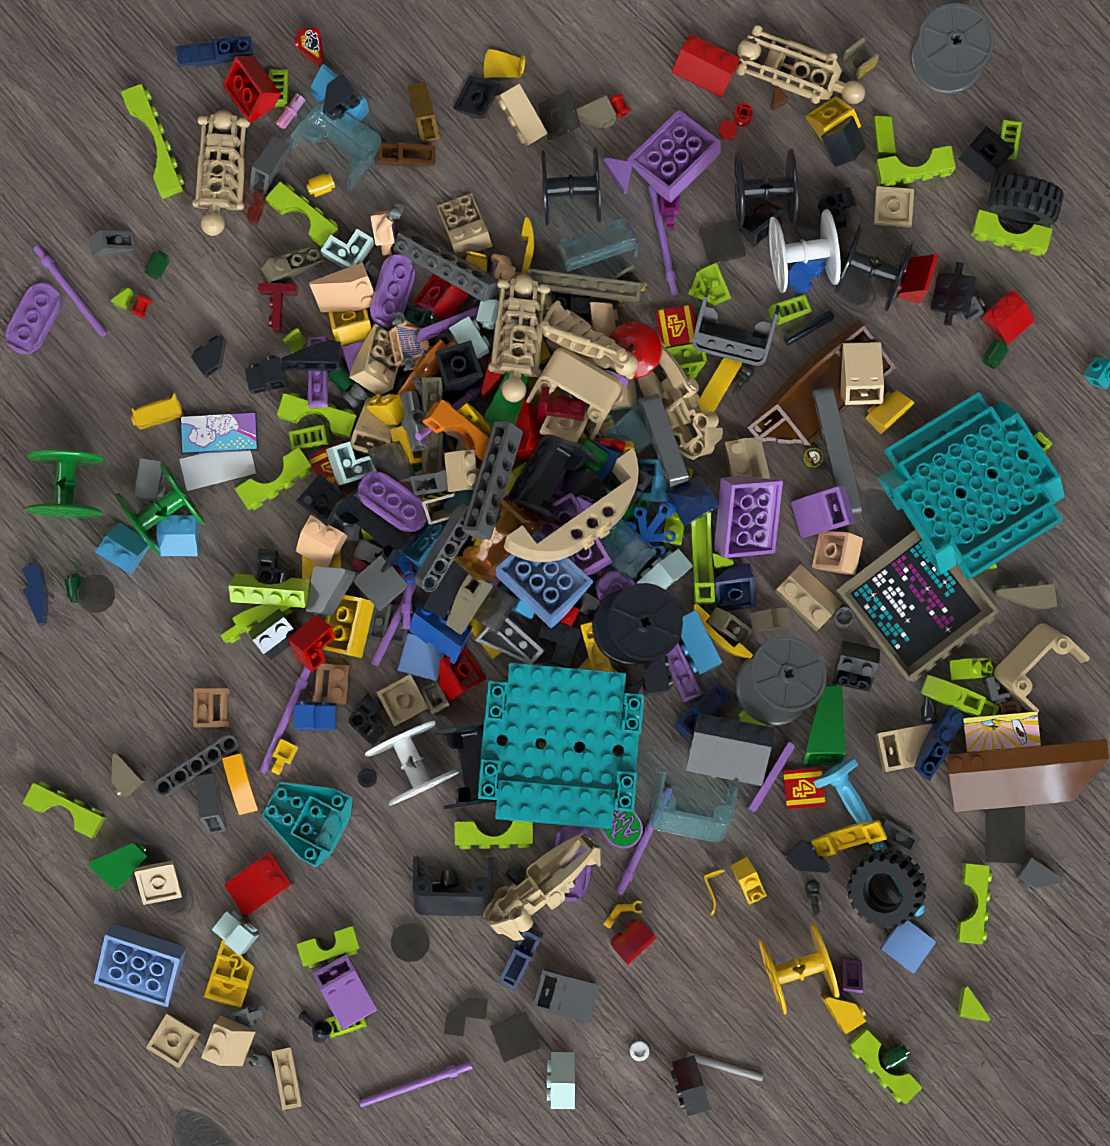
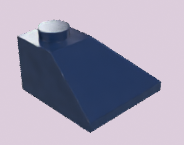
M700 475L665 493L669 501L674 503L676 513L684 527L719 507L711 489Z
M750 563L732 565L715 579L717 608L729 611L755 607L754 577Z

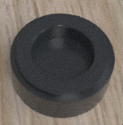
M363 769L358 774V782L362 787L371 788L377 782V774L372 769Z

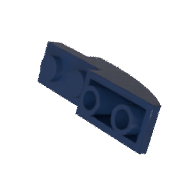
M251 36L213 39V42L175 46L178 67L196 65V67L211 66L234 61L236 56H251L254 54Z
M949 706L940 721L934 722L918 753L914 770L928 781L931 780L950 751L948 746L964 723L963 718H967L954 706Z

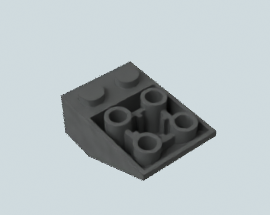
M543 969L532 1009L589 1023L599 985Z

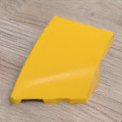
M222 939L204 998L241 1009L254 966L246 961L242 955H238L224 943L225 940Z

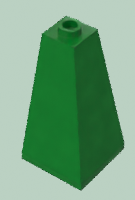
M509 372L506 373L484 416V419L492 428L495 422H511L515 425L523 400L526 398L525 394L518 402H511L503 396L501 388L503 383L509 379ZM521 374V380L525 383L527 392L529 377H524V374Z
M836 684L826 685L823 694L819 698L803 758V765H837L843 762L846 747L842 686H837Z

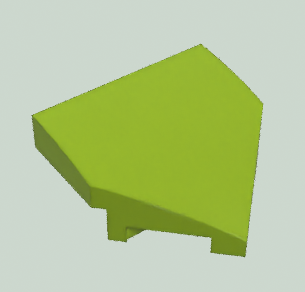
M717 263L703 268L696 273V278L688 295L703 301L706 287H709L707 303L717 305L732 298Z
M693 344L666 348L677 361L686 377L695 379L707 361L706 353L697 351Z

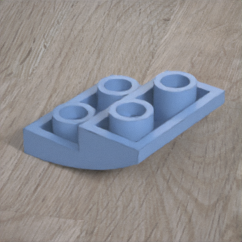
M407 633L397 671L437 681L440 660L444 658L445 653H438L436 647L430 642L426 644L417 636Z
M906 921L901 926H895L880 949L914 974L936 944V941L910 921Z

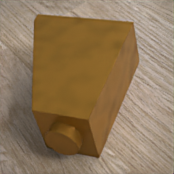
M426 81L407 86L421 143L439 140L440 137Z

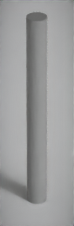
M688 1052L687 1057L694 1055L697 1063L758 1081H762L764 1077L763 1073Z

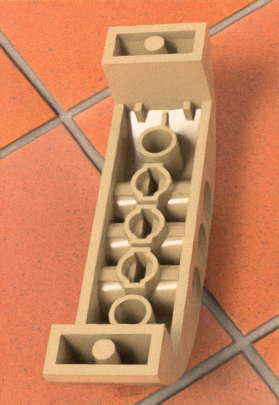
M633 448L616 460L612 470L622 483L619 487L538 544H536L522 525L506 537L505 550L525 560L552 562L569 557L583 548L586 550L595 543V539L598 537L602 539L610 533L609 529L625 514L638 483V460Z

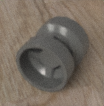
M356 382L351 385L349 391H345L341 395L353 409L358 406L359 401L368 397Z
M842 607L834 613L833 621L840 628L848 627L854 621V613L850 608Z

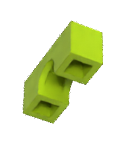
M355 926L335 931L336 944L330 950L323 949L318 942V938L296 944L303 967L308 966L311 969L320 966V961L326 959L329 963L339 959L338 956L342 954H347L348 956L357 954V949H360L361 946Z

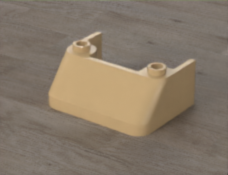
M558 348L538 378L526 402L530 403L537 391H541L542 386L550 387L549 393H552L556 386L562 388L590 405L587 410L588 418L597 424L590 436V439L593 440L622 391L623 386L616 377L565 348Z
M1045 623L1037 625L993 671L994 680H997L999 685L1007 693H1010L1016 701H1020V705L1027 712L1038 713L1039 710L1026 698L1032 690V683L1025 674L1051 648L1061 655L1070 652L1080 663L1090 659L1068 636Z

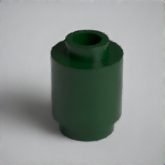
M160 250L157 253L153 252L145 265L144 273L157 280L159 276H162L170 262L167 259L168 255Z
M999 339L997 341L993 340L983 355L984 359L982 362L988 367L996 369L1009 351L1007 344Z
M342 364L341 371H328V378L339 390L349 391L351 385L355 383L353 379L349 378L350 373Z
M79 574L68 575V579H65L64 582L67 598L70 599V603L85 601L87 593L84 577H79Z
M897 1044L882 1053L883 1056L880 1057V1060L887 1071L895 1070L909 1061L908 1056L910 1053L904 1045L900 1046Z

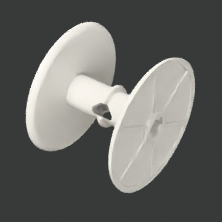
M828 209L822 212L820 220L821 239L805 241L802 239L801 242L785 244L779 221L775 217L770 218L769 246L775 281L781 293L787 289V263L799 261L807 263L808 260L826 258L824 263L826 264L825 269L828 278L833 285H838L840 280L839 243L835 223Z
M435 720L395 736L365 753L369 757L394 747L402 763L401 769L405 770L413 788L390 800L389 806L417 795L459 773L458 770H453L430 779L422 762L424 758L419 756L412 741V738L432 728L436 723Z

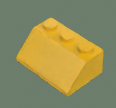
M344 595L333 616L325 617V621L332 626L336 637L323 650L362 658L374 604L370 600Z

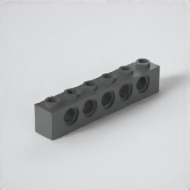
M412 229L398 233L393 248L394 251L482 302L496 297L499 279Z
M495 422L462 528L463 531L475 539L491 540L523 434V431L511 422Z

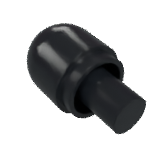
M924 697V705L921 708V719L926 724H931L936 720L935 705H932V698Z

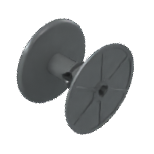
M946 4L933 10L924 20L919 35L911 49V66L917 79L928 89L942 94L959 93L972 86L979 78L983 66L987 63L993 52L994 33L989 21L980 11L965 4Z
M792 636L772 638L765 642L757 650L756 654L751 659H747L739 669L736 678L738 700L747 714L763 724L784 725L798 718L804 709L816 703L823 694L826 686V668L819 653L806 641Z

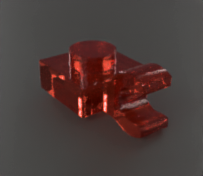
M257 190L253 194L255 200L253 207H249L246 215L249 224L256 227L263 213V207L267 203L265 198L268 196L265 194L263 199H258L259 191Z

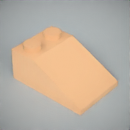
M363 262L309 282L320 312L363 310L370 307L374 294Z

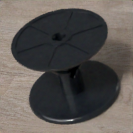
M597 147L593 148V175L575 177L569 174V177L547 178L545 151L541 150L545 226L549 224L548 197L570 196L572 199L573 196L579 195L595 196L596 219L601 223Z
M790 148L787 152L785 177L767 178V176H764L762 179H744L742 156L740 152L736 151L734 189L739 228L744 225L745 199L764 198L768 200V197L786 196L789 220L792 224H796L798 181L793 148Z
M861 221L840 273V280L838 285H836L834 293L840 291L849 268L869 275V278L872 276L891 283L884 305V310L887 312L902 279L914 240L908 242L899 265L880 259L879 255L874 257L856 250L864 226Z
M650 583L634 584L609 594L599 603L592 621L593 637L600 651L610 660L622 665H637L645 661L664 657L677 645L683 629L682 612L675 598L664 588Z

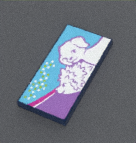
M257 412L180 416L182 455L259 451Z

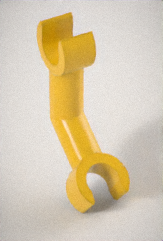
M635 901L633 904L616 905L603 925L610 929L621 912L633 911L636 914L642 913L643 911L635 910V905L643 902Z

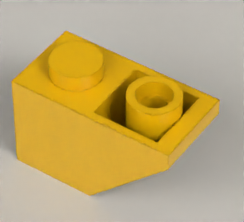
M379 394L370 399L371 402L365 406L368 411L386 425H398L405 417L400 395L388 394L381 396Z
M748 857L730 865L749 905L766 897L757 872Z

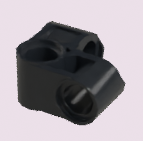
M847 187L827 193L818 203L820 215H822L825 209L831 212L836 230L846 227L847 221L843 210L857 206L851 188ZM825 201H829L832 207L828 206Z
M258 550L257 580L260 583H283L290 578H294L295 570L277 569V550ZM264 573L271 574V579L268 582L261 580Z
M367 693L350 715L349 724L374 746L386 731L375 721L371 720L383 704ZM356 716L363 718V723L359 726L353 724V719Z

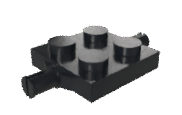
M956 262L954 273H938L931 310L946 314L943 323L946 326L952 325L953 315H969L976 277L962 274L964 266L962 262Z

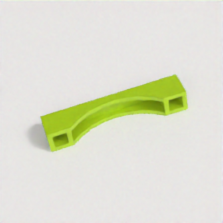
M139 84L121 91L129 113L143 122L154 136L157 146V164L153 178L160 196L164 199L183 192L182 185L185 183L181 173L177 174L175 168L178 165L175 157H171L169 151L172 149L168 139L164 140L162 134L165 131L162 123H158L156 117L159 115L155 105L151 106L149 100L152 97L149 89H144L143 85Z
M710 512L691 523L694 605L696 603L714 604L715 602Z

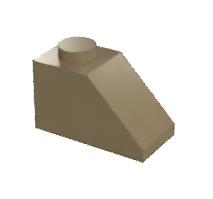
M607 95L573 110L572 117L574 120L596 128H608L616 121L615 111Z
M717 607L707 621V624L714 630L737 644L740 642L743 646L753 631L733 614Z
M114 753L112 755L111 783L115 786L113 790L120 797L122 795L129 797L145 781L119 753Z

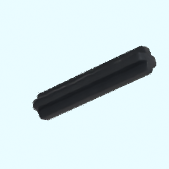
M828 310L783 337L785 344L789 346L831 322L835 318L831 310Z

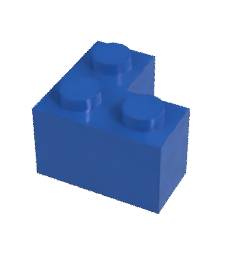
M826 258L808 260L807 263L803 261L795 262L788 272L787 287L798 295H801L803 292L807 293L813 285L811 283L813 278H818L826 266L824 263Z
M299 701V705H294V729L337 730V707L332 706V702H321L320 706H315L311 701Z

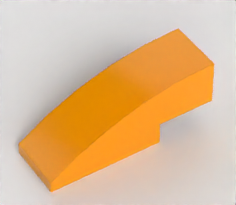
M240 753L222 758L239 815L257 811L258 807L243 754Z

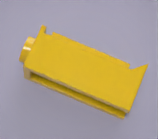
M175 393L171 399L169 397L138 407L137 410L132 408L133 414L130 415L133 425H137L140 430L184 416L179 398Z

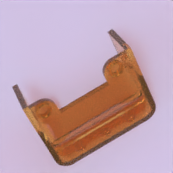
M506 499L500 501L503 504L500 507L499 515L501 518L495 524L491 540L483 539L478 546L467 547L463 552V557L455 556L453 558L475 580L495 581L498 579L496 577V567L511 554L504 548L506 537L523 525L531 536L542 526V523L535 516L514 501Z

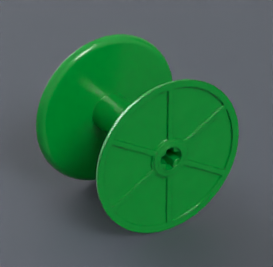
M62 450L34 451L27 454V457L32 461L56 465L55 482L52 483L55 486L54 504L28 505L24 509L25 512L42 516L87 518L102 515L100 509L74 505V487L77 486L75 483V466L98 465L105 461L104 457L91 453Z
M163 462L160 463V467L174 489L158 500L153 499V503L139 513L134 511L120 493H115L118 502L135 528L159 557L162 554L161 550L148 529L164 518L168 520V516L180 507L186 505L201 525H206L196 506Z

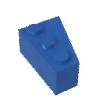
M420 603L414 612L410 629L408 630L426 644L430 642L436 647L438 653H445L451 658L450 662L455 664L467 643L473 626L467 625L461 635L446 625L448 616L442 619L423 608L425 604Z

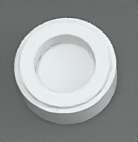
M635 1041L630 1046V1055L636 1061H643L649 1055V1047L644 1041Z

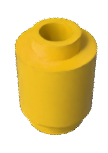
M324 173L308 179L309 184H306L309 195L313 194L314 197L332 191L331 189L335 188L330 173L326 175Z

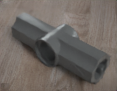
M416 391L404 392L401 394L405 416L402 419V426L408 432L410 449L412 451L424 450L428 447L426 436L422 440H417L415 435L424 428L425 423L422 421L426 415L420 408L418 393Z

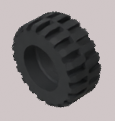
M1003 173L1002 175H997L992 180L986 205L991 213L998 214L1000 218L1008 219L1012 222L1032 226L1034 224L1050 226L1055 224L1059 218L1064 193L1058 185H1054V183L1047 182L1044 179L1024 174Z
M885 849L883 852L876 850L872 854L865 856L850 874L851 879L848 881L847 887L850 889L848 898L853 900L851 906L853 909L857 908L859 911L857 915L860 918L864 916L867 919L866 922L870 925L874 922L876 927L883 928L884 925L887 928H894L896 924L901 926L917 913L925 900L926 895L924 892L927 888L926 884L923 883L925 880L924 873H919L920 866L917 863L914 865L911 862L912 858L910 856L906 858L902 856L903 852L897 850L895 853H892V849ZM876 873H885L893 876L902 887V901L896 904L881 901L872 890V876Z

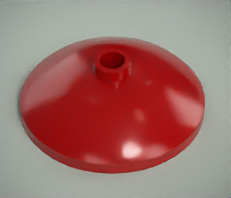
M636 321L627 322L618 326L610 334V339L615 340L618 346L633 353L637 358L638 366L632 379L642 378L650 374L659 364L662 356V343L657 332L649 325ZM629 345H634V349L628 350Z

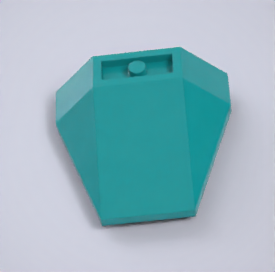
M278 782L261 817L299 859L317 868L333 853L350 820L352 797L334 788Z

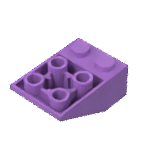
M845 486L835 487L791 502L801 538L855 523Z
M347 954L312 974L342 1030L377 1011L363 981Z

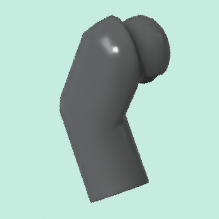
M254 1053L247 1059V1064L250 1067H262L267 1075L275 1071L269 1058L264 1054Z

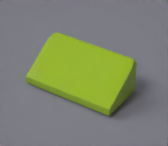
M874 116L873 126L877 156L896 154L892 117Z

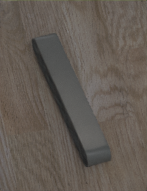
M827 386L812 390L814 404L834 488L845 486L853 516L862 514L833 387Z

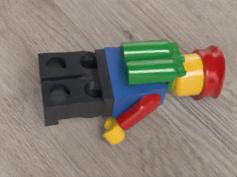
M582 433L578 443L584 445L601 461L597 464L585 460L581 469L586 468L596 472L595 476L602 478L604 486L613 491L622 484L612 471L616 460L633 448L635 450L634 443L629 440L624 442L614 438H600L591 442L587 440V435ZM639 464L638 483L629 504L631 507L636 505L656 475Z

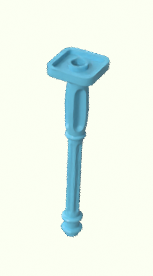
M855 758L835 765L813 781L816 788L830 783L832 787L835 786L856 823L874 821L848 779L849 775L847 773L858 766ZM884 841L871 844L875 851L881 850L883 852L885 849H888ZM891 876L892 880L894 881L895 885L897 886L898 890L900 891L903 897V890L900 883L893 876ZM924 903L921 904L922 906L914 915L915 917L925 912L923 909L925 907Z

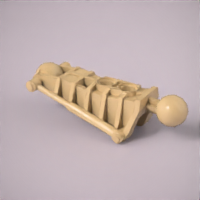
M754 25L751 32L752 36L748 35L738 45L737 53L740 58V64H738L735 71L738 75L742 76L747 73L771 82L772 85L809 98L815 104L819 103L820 99L830 100L833 91L842 94L844 101L852 105L860 103L865 97V88L859 81L852 80L844 83L838 80L842 70L836 61L838 56L835 53L827 54L792 40L787 41L763 32L759 25ZM763 36L773 41L770 44L758 39V37ZM776 42L786 45L785 48L777 46ZM760 45L770 49L764 65L754 62L760 56ZM789 48L798 51V53L789 50ZM802 53L807 54V55H810V56H812V57L810 58V57L804 56V55H802ZM786 56L796 59L793 66L784 63ZM816 58L821 59V60L825 61V63H822V62L817 61V60H815V59H816ZM749 65L759 69L760 73L747 69L746 66ZM784 67L791 70L790 75L781 72V68ZM798 67L806 69L807 72L804 76L796 74ZM764 72L773 75V78L763 75ZM815 74H822L824 77L823 82H814L813 77Z
M225 109L211 114L210 117H198V123L202 125L200 155L198 156L196 199L193 200L192 204L199 209H209L208 213L201 219V228L210 236L219 235L225 227V221L220 215V208L235 211L245 209V203L243 202L245 131L246 127L250 126V122L246 118L238 119V115H233ZM209 124V130L206 135V125ZM238 126L241 127L240 139L237 137ZM215 130L223 134H215ZM222 155H229L228 161L221 160Z
M526 274L511 278V281L499 279L497 283L498 288H501L498 319H496L492 361L488 365V370L499 374L509 372V379L503 383L501 389L505 399L511 402H518L526 394V386L521 380V374H524V377L533 378L541 375L539 366L543 333L540 325L543 322L545 295L550 292V287L548 284L538 285V281L533 280L531 276ZM510 288L509 298L504 301L505 290ZM537 292L541 293L540 305L536 301ZM515 294L517 297L522 299L513 298V295ZM532 295V300L524 299L529 298ZM511 319L519 320V323L511 324ZM523 320L529 321V326L522 325ZM514 353H518V354H520L521 356H515V355H513V354H514Z
M537 292L536 301L540 305L541 293ZM549 294L545 295L543 315H547L540 326L543 335L547 337V344L552 351L558 348H565L598 368H611L627 379H632L635 376L634 372L637 369L638 361L633 353L618 346L615 340L604 336L602 332H596L588 322L568 309L565 311L558 300L552 305V298Z

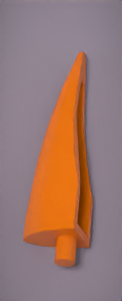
M452 339L446 345L442 340H439L412 371L397 395L401 396L404 392L415 390L422 384V377H432L440 372L435 352L457 345V343Z

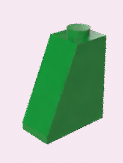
M132 843L90 861L87 866L114 891H119L135 874L134 869L141 867L148 860L150 855L147 852L149 850L142 843L139 845Z

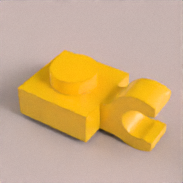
M280 739L272 755L277 760L271 771L280 775L284 764H291L299 747Z

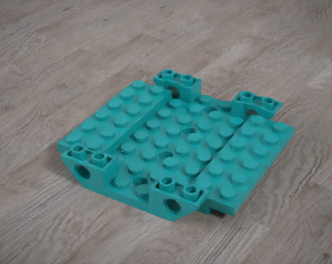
M980 392L884 450L895 469L892 468L879 476L877 480L896 509L900 510L902 508L922 538V541L919 542L920 546L939 575L956 566L957 563L966 578L970 580L1063 521V518L1053 505L1065 497L1060 475L1019 413L1002 401L993 407H989ZM1019 450L1026 452L1027 458L1025 460L1019 458ZM991 469L996 473L995 479L987 476V470ZM956 489H962L965 497L958 498L956 496ZM926 508L933 511L934 515L932 518L925 516L924 510Z
M509 663L508 682L488 681L478 799L497 800L495 819L612 829L614 810L634 812L637 782L636 764L639 734H641L644 695L624 694L626 673ZM499 735H505L508 738L507 743L503 746L498 745L496 742ZM539 738L546 740V746L543 749H538L535 746V742ZM578 741L583 742L585 745V749L582 752L574 750V745ZM615 745L623 747V753L619 756L613 754L612 750Z

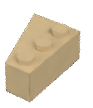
M520 84L513 85L495 96L500 108L506 113L508 122L518 132L516 135L521 144L530 145L548 134Z

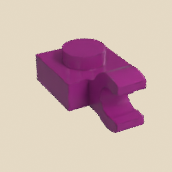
M680 194L671 203L661 196V215H666L667 229H674V215H680Z

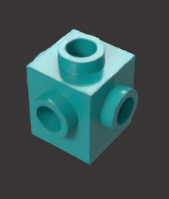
M1095 356L1083 375L1091 385L1107 389L1110 384L1109 358L1104 357L1102 359Z

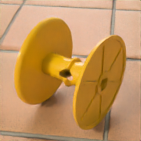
M815 922L811 923L810 929L816 952L800 958L794 956L793 960L775 966L765 942L759 939L765 968L783 1015L787 1013V1007L781 984L796 979L803 981L804 977L823 971L833 996L839 998L838 985L832 964Z

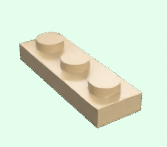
M292 1047L271 1051L282 1110L303 1106Z

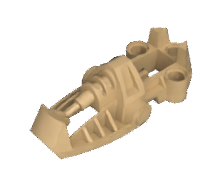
M661 342L662 356L659 364L663 368L662 372L666 379L660 382L653 371L637 379L644 397L659 394L671 423V429L680 454L695 460L699 456L709 455L714 451V445L722 439L723 428H716L719 419L715 412H702L697 403L700 399L697 394L699 391L697 381L691 377H686L677 361L666 349L667 345ZM692 421H694L693 426L698 433V436L695 438L687 426Z
M581 833L553 848L527 868L526 875L528 878L518 886L513 884L509 888L503 886L495 892L494 897L483 914L486 921L497 934H504L514 941L523 940L524 938L519 931L525 932L532 927L533 919L530 917L546 903L551 910L560 905L565 900V893H569V889L575 886L573 881L586 865L597 864L599 867L601 866L600 845L588 835ZM583 846L585 849L583 854L566 866Z

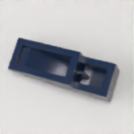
M34 563L22 569L29 584V587L23 589L37 623L43 626L46 625L48 615V590L41 565Z
M717 683L674 727L687 740L693 734L696 714L701 713L712 716L731 695Z
M532 927L522 932L521 935L524 939L518 940L498 981L513 990H516L543 936L542 932Z

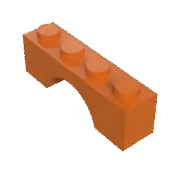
M442 399L434 403L422 422L436 433L443 430H453L459 433L466 443L467 450L475 451L476 466L481 469L490 437L482 433L479 427L471 424L463 414L453 409L449 402Z

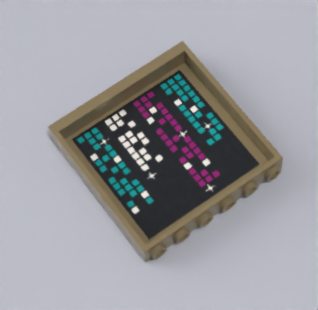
M914 530L835 591L844 605L853 611L855 619L905 683L909 681L913 683L921 677L920 672L924 669L929 671L936 666L935 661L941 657L943 660L952 653L950 649L954 646L957 648L967 642L965 639L970 634L974 636L982 630L980 626L985 622L989 625L997 619L995 615L999 612L973 578L970 580L966 578L957 563L956 566L939 575L919 544L922 538L917 530Z

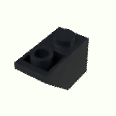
M222 335L219 337L214 336L209 340V344L204 347H198L193 351V355H191V358L205 378L222 368L227 343Z

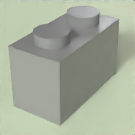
M140 458L134 496L137 499L153 501V499L158 500L164 496L165 486H163V480L167 477L160 467L162 461Z

